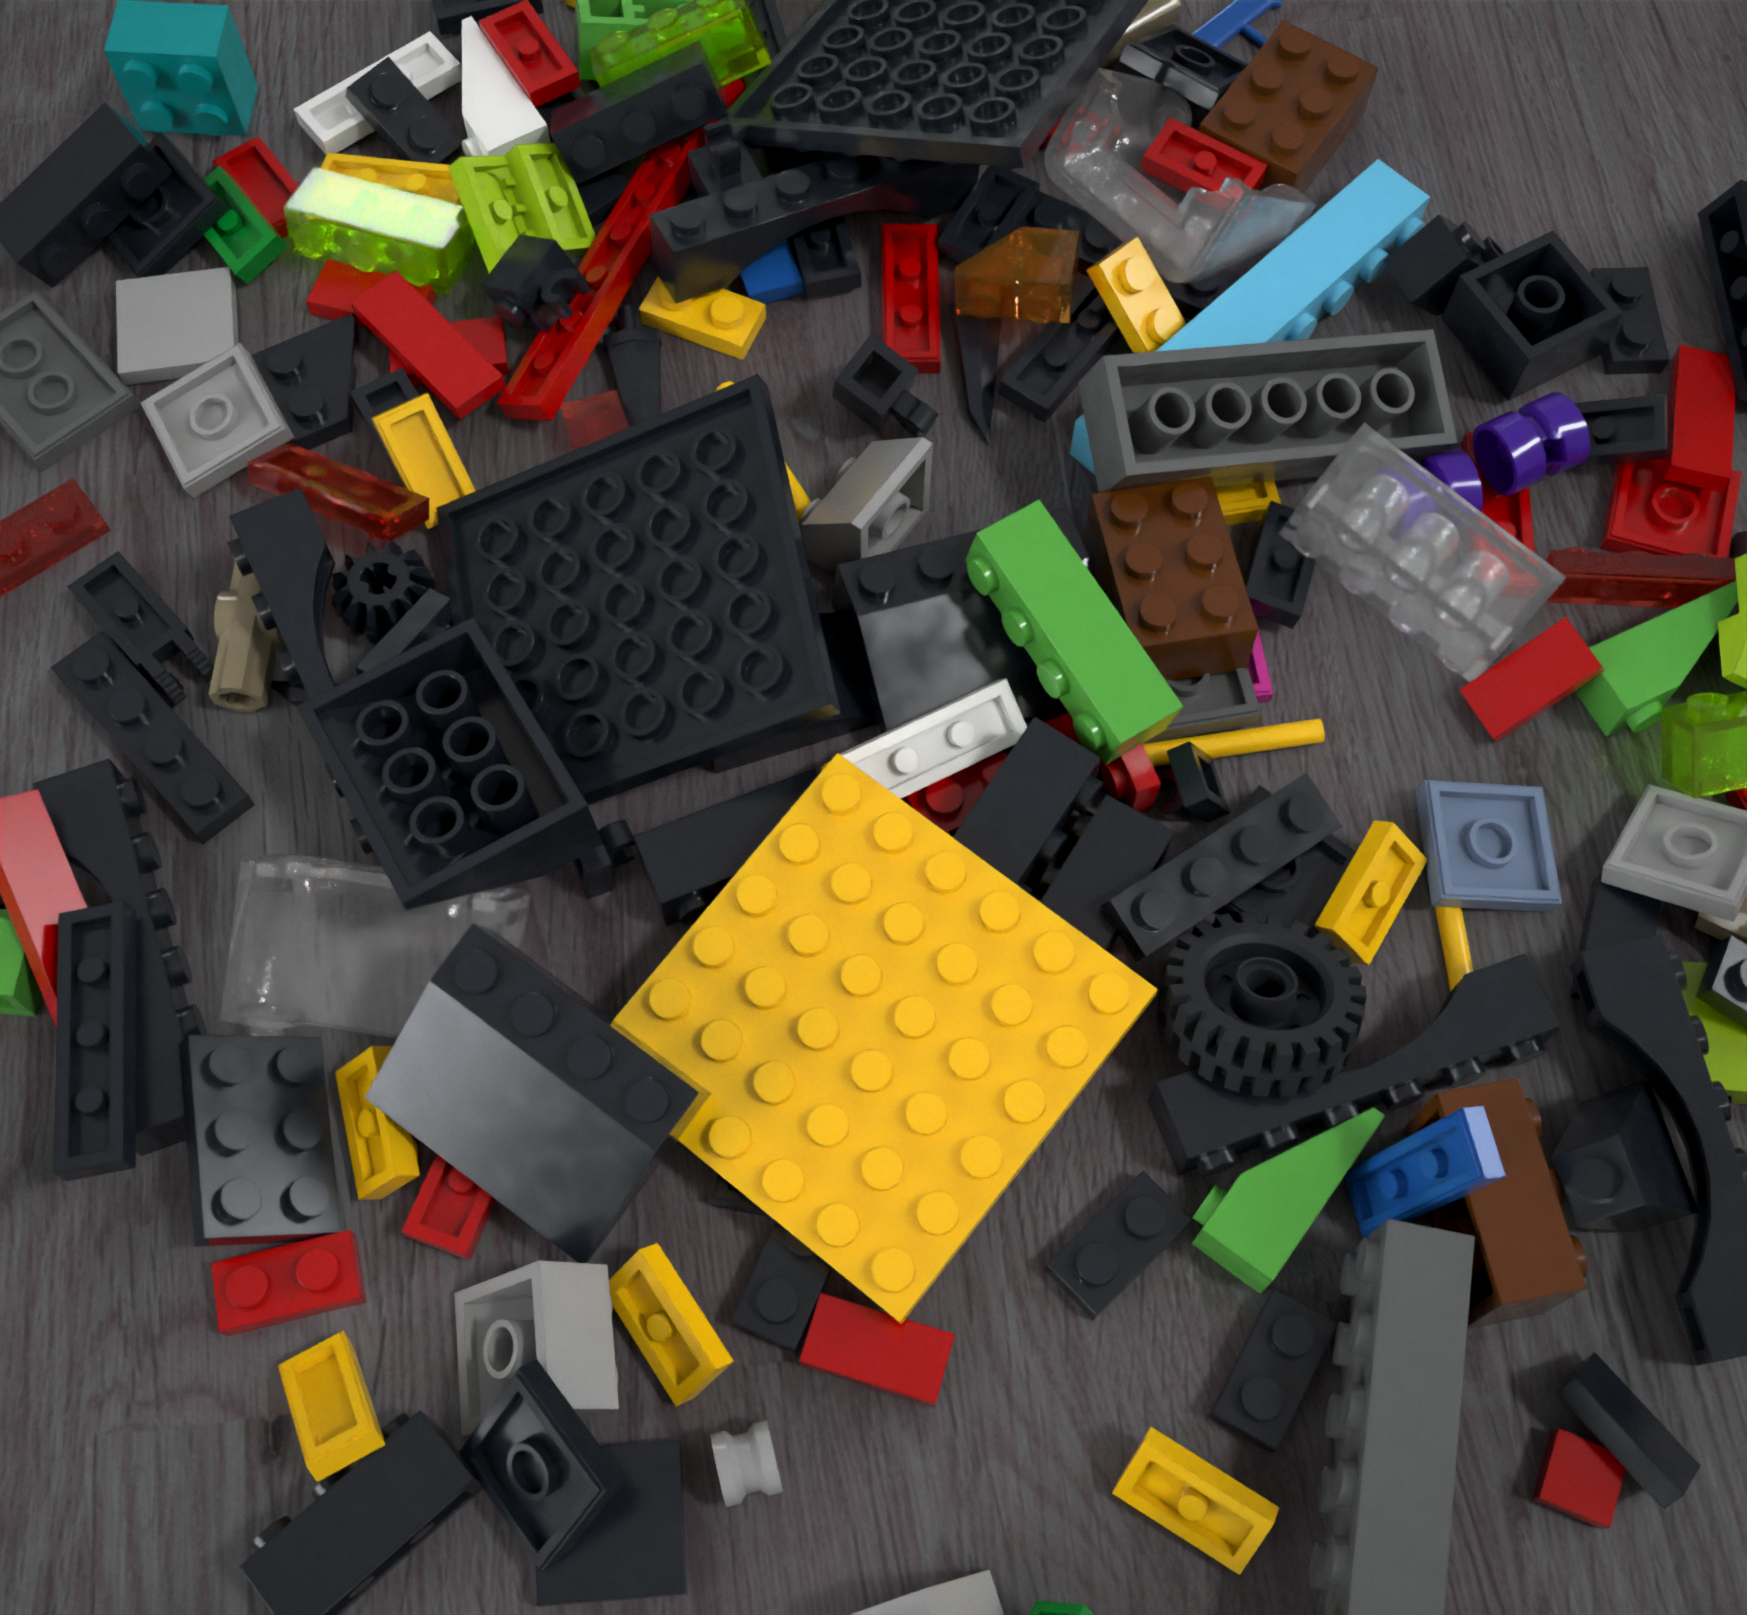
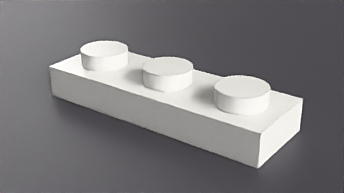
M429 31L294 108V112L299 125L326 155L327 153H337L375 131L345 95L349 85L389 56L427 100L462 80L460 62Z
M998 679L842 752L840 755L901 799L1015 745L1026 730L1027 725L1007 679Z

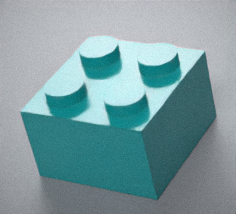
M118 0L104 53L139 130L159 133L178 132L214 136H247L258 84L229 5Z

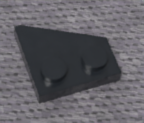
M352 313L251 355L295 437L291 441L298 455L352 432L354 407L351 402L350 391L356 389L357 369L354 364L355 342H359L360 332Z

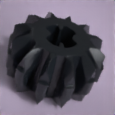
M394 540L389 543L383 552H378L373 545L367 542L365 556L356 558L345 554L344 565L347 571L332 574V586L336 592L332 595V606L336 615L342 618L347 631L355 638L366 634L368 641L375 646L430 588L436 591L437 587L433 571L425 566L422 556L415 549L403 553L401 546L397 545Z

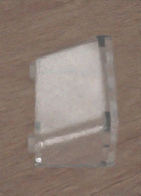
M1103 68L1096 70L1067 109L1045 151L1044 164L1051 180L1123 243L1138 237L1157 272L1173 283L1196 284L1280 244L1307 221L1316 207V204L1302 192L1287 184H1272L1260 191L1249 188L1240 179L1227 177L1221 186L1222 189L1216 192H1210L1204 188L1191 187L1188 193L1141 171L1144 153L1170 117L1192 127L1190 105L1183 96L1155 80Z
M279 853L241 860L220 1021L243 1024L242 1033L248 1036H283L284 1028L296 1027L305 1023L398 1038L430 979L472 923L494 930L520 950L528 917L531 892L502 886L405 910L382 866L292 853Z

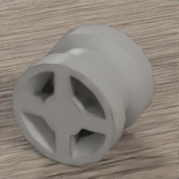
M767 1419L752 1423L747 1432L733 1436L725 1430L710 1434L726 1508L741 1504L747 1494L761 1491L768 1496L783 1493Z

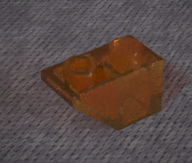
M1020 227L957 265L954 274L956 314L972 315L980 318L996 317L1032 320L1039 323L1057 322L1070 324L1078 273L1079 231Z

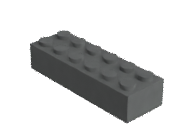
M1434 329L1106 355L1078 382L1099 493L1210 476L1212 477L1214 487L1376 471L1379 468L1407 461H1413L1420 466L1421 459L1443 453L1458 443Z
M1386 1219L1367 1238H1362L1354 1253L1347 1252L1345 1255L1340 1277V1292L1343 1295L1350 1296L1347 1323L1339 1322L1337 1326L1332 1356L1333 1364L1342 1366L1340 1394H1331L1325 1417V1435L1335 1439L1332 1468L1323 1467L1317 1491L1318 1511L1327 1513L1324 1543L1316 1542L1314 1544L1309 1566L1310 1588L1319 1590L1316 1615H1444L1475 1240L1473 1235Z

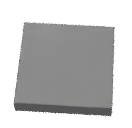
M230 267L116 281L118 375L123 384L132 385L182 378L239 343L236 279Z
M241 343L236 344L140 402L183 489L193 498L295 438L250 353Z
M1648 784L1603 865L1601 882L1734 922L1747 896V811Z

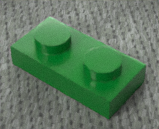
M218 166L205 180L230 209L204 236L235 275L249 284L288 245L235 179L221 166Z

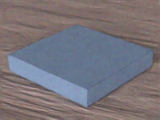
M1424 780L1415 789L1424 855L1428 859L1426 869L1431 905L1433 907L1553 912L1562 905L1543 787Z

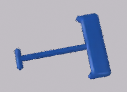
M1233 0L1191 34L1220 49L1241 32L1262 47L1268 39L1252 28L1250 24L1269 9L1281 7L1282 0Z

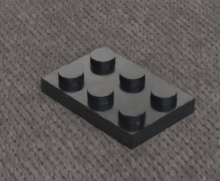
M188 1035L179 1044L194 1247L300 1242L341 1232L321 1037Z

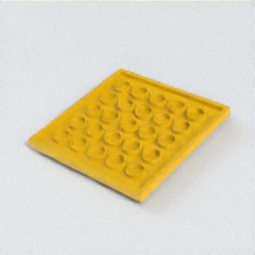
M837 753L613 1020L711 1093L677 1141L902 1324L1151 1003L1158 989Z

